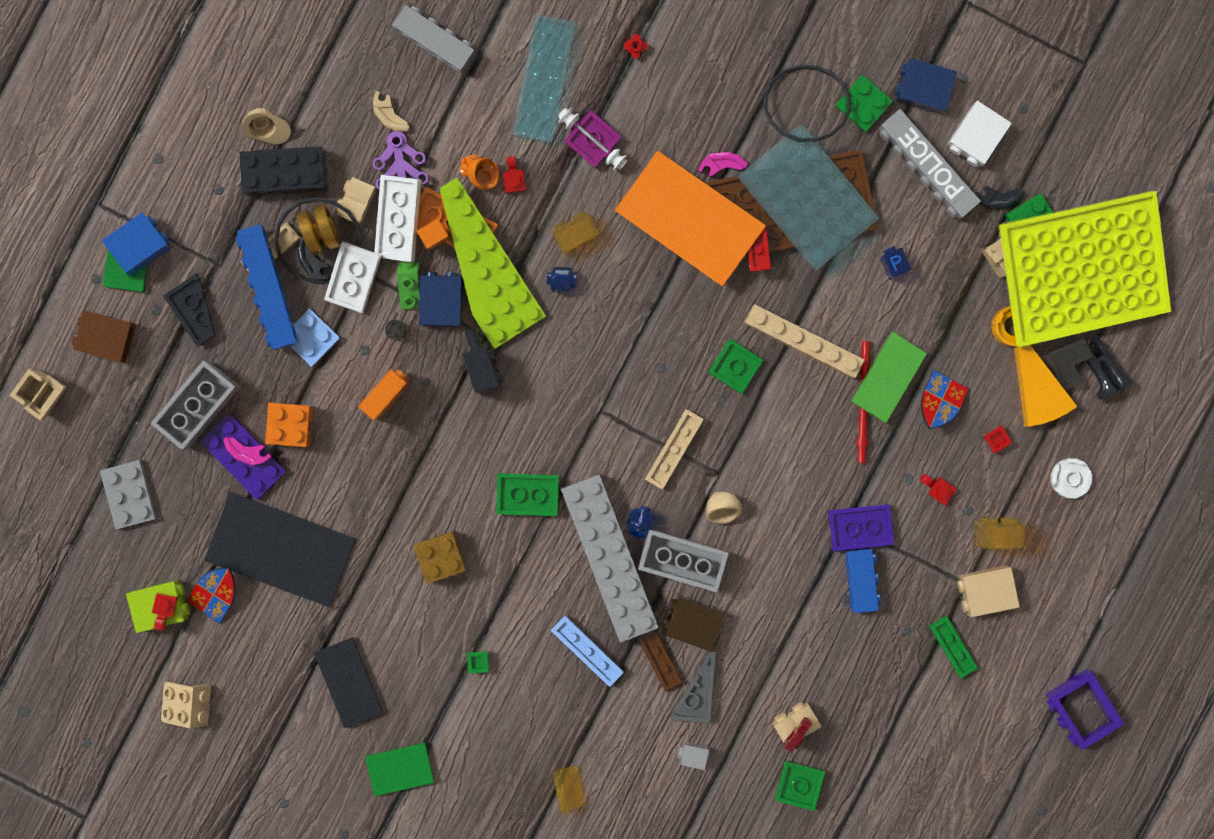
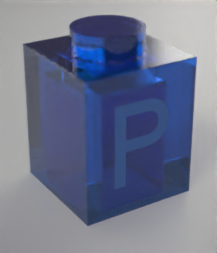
M894 246L883 251L885 255L881 256L880 260L889 280L911 270L902 247L896 250Z

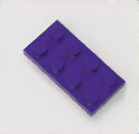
M231 413L222 419L200 441L256 500L287 472L274 457H271L264 463L250 466L236 460L226 450L223 441L225 437H233L246 447L261 445ZM265 448L261 451L263 457L269 454Z

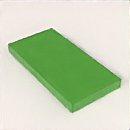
M891 332L850 402L883 423H886L927 353L896 333Z

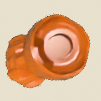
M475 154L462 159L460 173L463 177H468L472 184L482 190H489L496 186L499 171L498 166L491 159L480 158Z

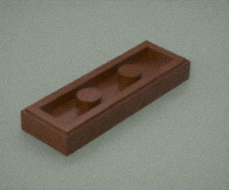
M654 629L637 636L664 691L683 683L657 630Z

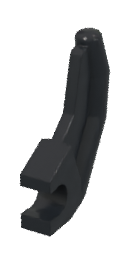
M988 186L983 188L986 193L985 197H982L979 192L975 193L981 201L979 204L987 209L1009 208L1018 203L1025 194L1023 189L1019 190L1016 188L1001 193Z
M300 238L297 247L298 259L307 275L319 280H330L329 275H322V270L330 268V265L312 256L304 238Z

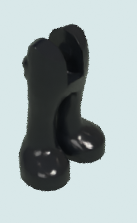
M1096 338L1092 340L1093 347L1097 352L1096 355H1094L1088 344H1084L1080 349L1086 363L1099 382L1100 389L1096 395L1098 400H1102L1132 384L1133 380L1120 371L1102 340ZM1101 363H1103L1109 371L1111 378L1114 381V384L1111 382V380L1105 373L1104 369L1101 366Z

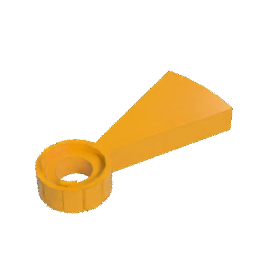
M1011 306L1005 307L995 314L992 319L991 329L993 336H995L999 343L1014 347L1024 427L1044 424L1069 413L1077 405L1031 345L1016 346L1015 336L1009 335L1006 332L1004 324L1007 318L1012 316Z

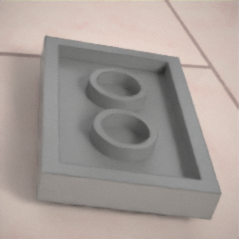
M142 460L100 470L115 529L157 519Z

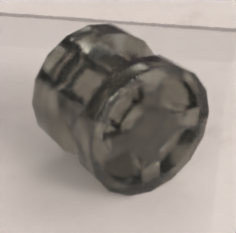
M391 320L386 324L385 333L390 339L399 341L406 336L407 327L399 320Z

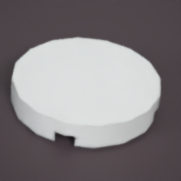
M1066 458L1059 461L1053 467L1051 484L1060 496L1079 498L1089 491L1092 485V473L1085 462L1079 459Z

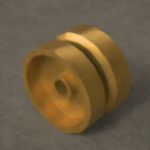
M325 204L314 208V217L308 210L297 213L302 236L312 256L323 253L324 244L330 250L341 247L336 224Z

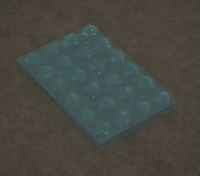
M802 124L789 133L799 138H813ZM784 137L738 175V179L815 271L879 219L817 142H798Z

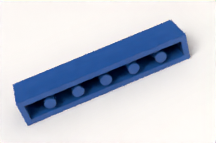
M259 224L237 231L238 237H236L238 248L242 249L244 254L242 262L244 268H248L250 274L247 277L248 283L251 288H254L256 296H253L256 307L260 308L262 314L259 316L262 327L266 328L268 334L265 336L268 347H271L272 350H280L300 344L265 227Z

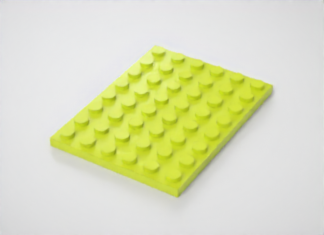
M1156 191L999 225L1016 346H1027L1171 312Z

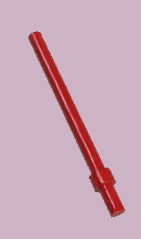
M862 341L861 358L864 359V362L861 366L860 384L869 371L870 341ZM860 407L858 438H856V446H858L857 463H866V447H868L869 441L867 439L868 412Z

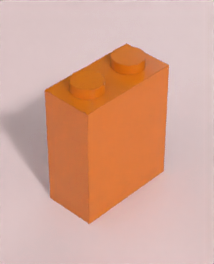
M390 369L358 407L373 421H379L410 386L411 383L407 381L409 377L401 370Z

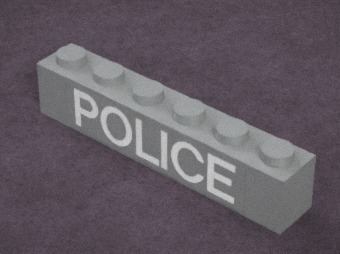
M901 109L878 128L881 131L879 132L880 136L894 146V152L907 161L906 165L912 172L916 171L921 177V183L927 188L930 187L934 192V198L939 203H944L947 207L946 211L952 218L956 217L959 220L981 202Z

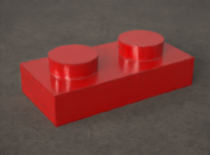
M766 228L748 251L750 272L771 270Z

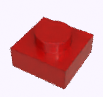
M1002 425L983 435L992 453H996L1012 443Z

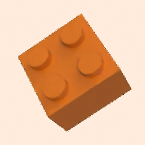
M268 403L265 444L310 447L314 406Z

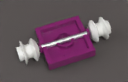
M572 107L569 109L565 108L558 116L560 118L558 123L564 122L566 130L574 128V130L564 140V143L593 168H596L607 157L606 165L612 163L614 165L613 171L616 169L621 170L627 163L625 159L627 155L621 156L619 154L620 149L612 151V148L619 142L621 136L591 110L579 122V113L574 115L571 113Z

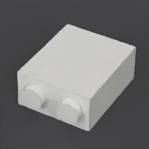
M976 101L946 145L950 147L949 150L955 155H962L967 158L966 161L970 165L981 167L986 163L1011 125V122L979 101Z

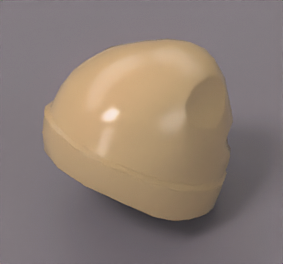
M716 492L707 502V520L716 524L730 523L740 516L742 504L732 493Z

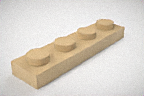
M685 409L645 480L663 490L704 419Z

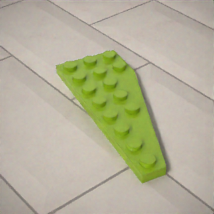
M456 177L442 186L440 192L472 315L495 349L546 315Z

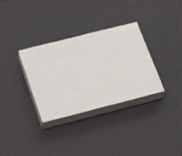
M342 242L324 300L364 313L382 255Z

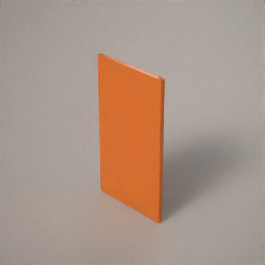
M658 150L614 210L722 287L766 227L765 224Z

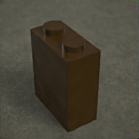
M680 595L677 596V599L673 598L669 608L672 611L670 619H665L662 628L665 630V636L712 652L725 612Z

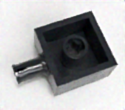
M474 329L465 332L471 350L462 354L474 392L475 394H480L501 387L500 382L503 381L500 370L495 369L494 363L497 360L492 349L489 350L486 346H482L478 330Z

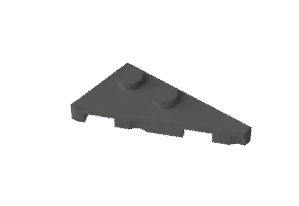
M715 650L709 651L671 714V720L710 723Z

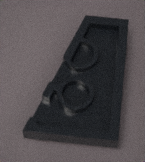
M198 273L163 295L197 347H200L216 336Z

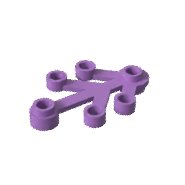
M394 131L390 133L386 141L388 147L379 158L374 159L373 167L378 171L384 170L387 160L394 153L395 161L385 175L395 176L397 173L398 177L406 178L405 171L415 179H419L421 175H424L426 180L421 182V185H426L429 182L428 175L424 172H419L403 159V152L411 156L417 165H423L426 162L425 155L407 144L406 136L402 132ZM395 138L400 139L398 145L393 144ZM418 155L423 156V160L421 162L416 161V157ZM378 161L383 162L380 168L376 167V162ZM381 178L377 179V181H376V187H377L379 190H380L379 182H380Z

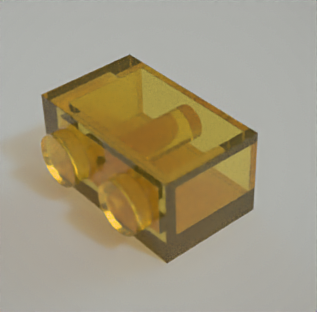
M579 212L572 216V221L568 223L563 221L554 226L555 230L552 231V234L563 255L599 237V232L588 212L585 214Z

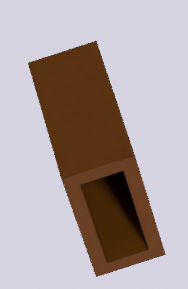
M83 310L77 321L79 325L78 331L72 339L73 350L126 363L137 324Z

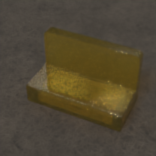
M575 765L553 770L561 814L569 813V809L584 806L585 800L578 767Z

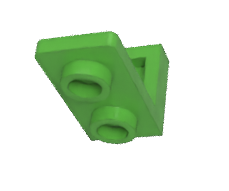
M403 261L398 264L397 280L402 310L419 309V261Z

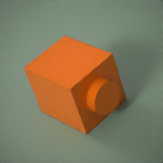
M438 218L417 230L418 235L429 251L450 239L447 233L451 231L445 221L441 223Z

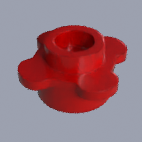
M634 34L629 42L624 43V49L628 50L632 58L637 59L643 51L648 49V44L640 39V35Z

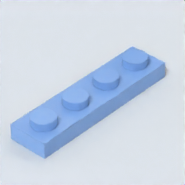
M566 615L551 629L609 687L624 673Z

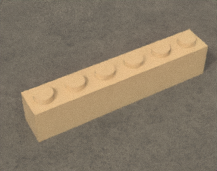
M755 304L751 307L743 323L851 379L856 378L864 362V359Z

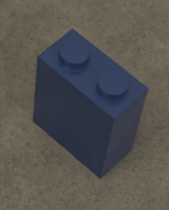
M912 58L903 63L900 70L902 80L901 83H897L894 95H897L896 102L942 115L947 110L957 71Z
M425 272V275H420L419 325L462 327L463 278L458 276V273L447 272L446 276H438L437 272Z

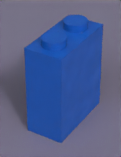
M143 212L101 240L129 277L170 250L167 245L170 242L163 232H157L155 229L158 226L151 216L146 217Z

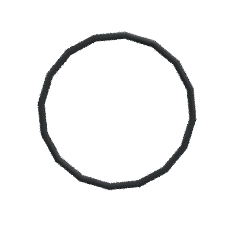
M796 65L782 70L770 81L764 93V112L770 125L781 135L798 142H817L833 136L844 126L850 114V94L844 82L832 71L816 65ZM797 69H816L829 74L841 85L846 95L847 111L841 124L830 133L817 138H799L784 132L773 122L767 109L768 93L773 83L783 74Z
M316 197L300 200L286 209L277 223L274 242L278 257L289 272L303 281L322 284L328 283L330 280L304 277L291 269L282 257L278 238L280 226L288 213L305 203L319 201L333 204L346 212L355 224L359 238L358 247L360 248L363 245V238L359 223L348 209L336 201Z

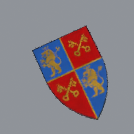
M935 370L932 371L921 398V411L928 429L938 428L950 422L961 409L969 390L967 387Z
M230 567L217 568L207 572L198 580L186 602L219 624L231 607L235 597V580Z

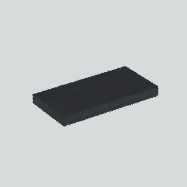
M353 637L314 652L344 728L383 713Z

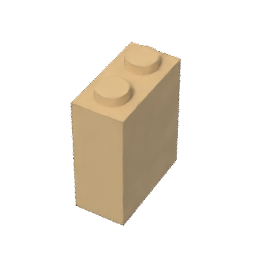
M1001 566L959 575L960 581H957L959 592L963 593L964 601H961L962 609L968 616L975 617L1019 608L1011 567Z

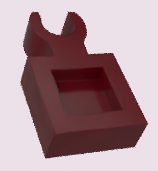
M807 717L801 720L800 724L793 729L783 742L784 747L790 752L802 745L805 732L812 726V721Z

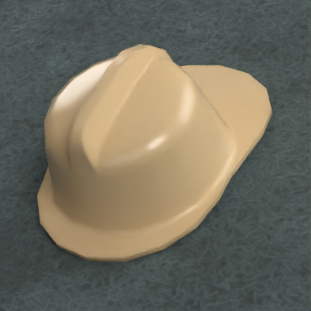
M265 108L249 111L247 117L242 122V130L246 136L266 143L282 144L291 135L290 125L285 120L273 116Z

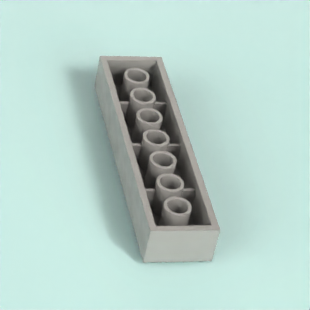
M600 474L562 488L561 491L620 643L657 629V622Z

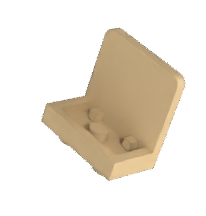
M165 682L161 715L162 722L189 729L208 726L211 685L188 686L175 682Z

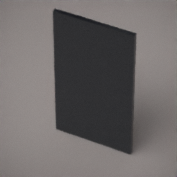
M230 492L204 561L219 567H230L231 571L330 607L352 546L355 543V538Z

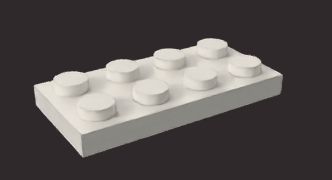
M381 175L374 252L382 255L381 258L414 262L421 191L420 179Z

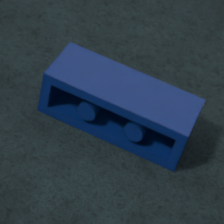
M870 548L845 550L851 611L853 613L878 611V605H881L880 593L876 592L879 578L878 573H874V565L877 564L875 552H872Z

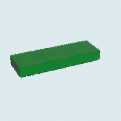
M946 615L929 625L960 679L978 669Z

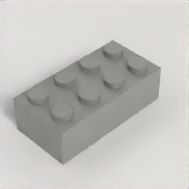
M203 360L151 422V425L181 450H189L239 390L240 386L211 362Z
M649 528L638 564V570L718 592L729 553L722 549Z

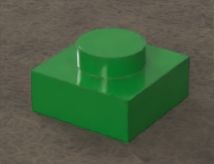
M488 651L467 652L468 673L489 672Z

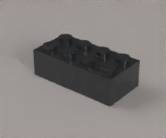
M321 146L239 152L242 193L246 196L328 191L326 152Z

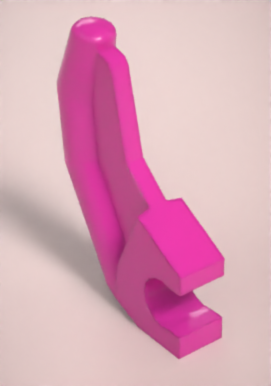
M730 152L711 153L702 161L698 172L702 173L703 168L708 167L710 169L708 177H712L725 168L746 169L748 163L741 156Z
M225 437L223 439L226 450L236 460L250 466L264 463L273 457L270 453L265 457L261 455V451L266 448L264 445L246 447L233 437Z

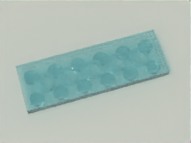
M535 14L512 132L513 136L553 143L575 22Z

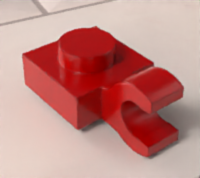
M515 156L506 157L509 171L503 172L506 194L526 191L523 170H517Z
M923 474L919 479L920 482L930 488L927 494L944 506L957 490L940 477L935 481L928 475Z
M156 593L152 613L158 615L153 629L165 630L167 617H174L178 601L177 596Z

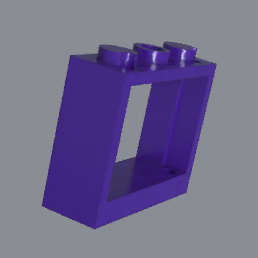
M1087 669L1045 694L1048 699L1046 703L1049 709L1057 713L1059 718L1056 720L1063 730L1066 728L1069 733L1067 738L1074 747L1077 746L1083 750L1124 725L1094 674ZM1086 684L1108 719V722L1082 738L1059 699Z

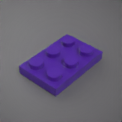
M890 504L828 510L832 551L894 545Z

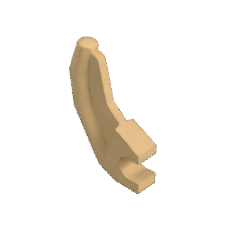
M376 91L373 99L374 114L385 127L394 131L408 132L410 126L407 121L394 113L390 95H387L384 101H380L381 93Z

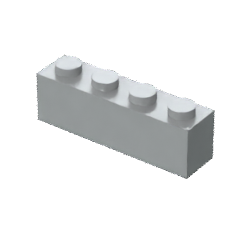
M405 5L392 24L395 31L461 74L464 73L475 56V51L472 49L474 46L464 39L460 41L455 38L457 35L448 28L443 30L439 27V23L431 17L426 19L422 16V12L414 6L410 8Z

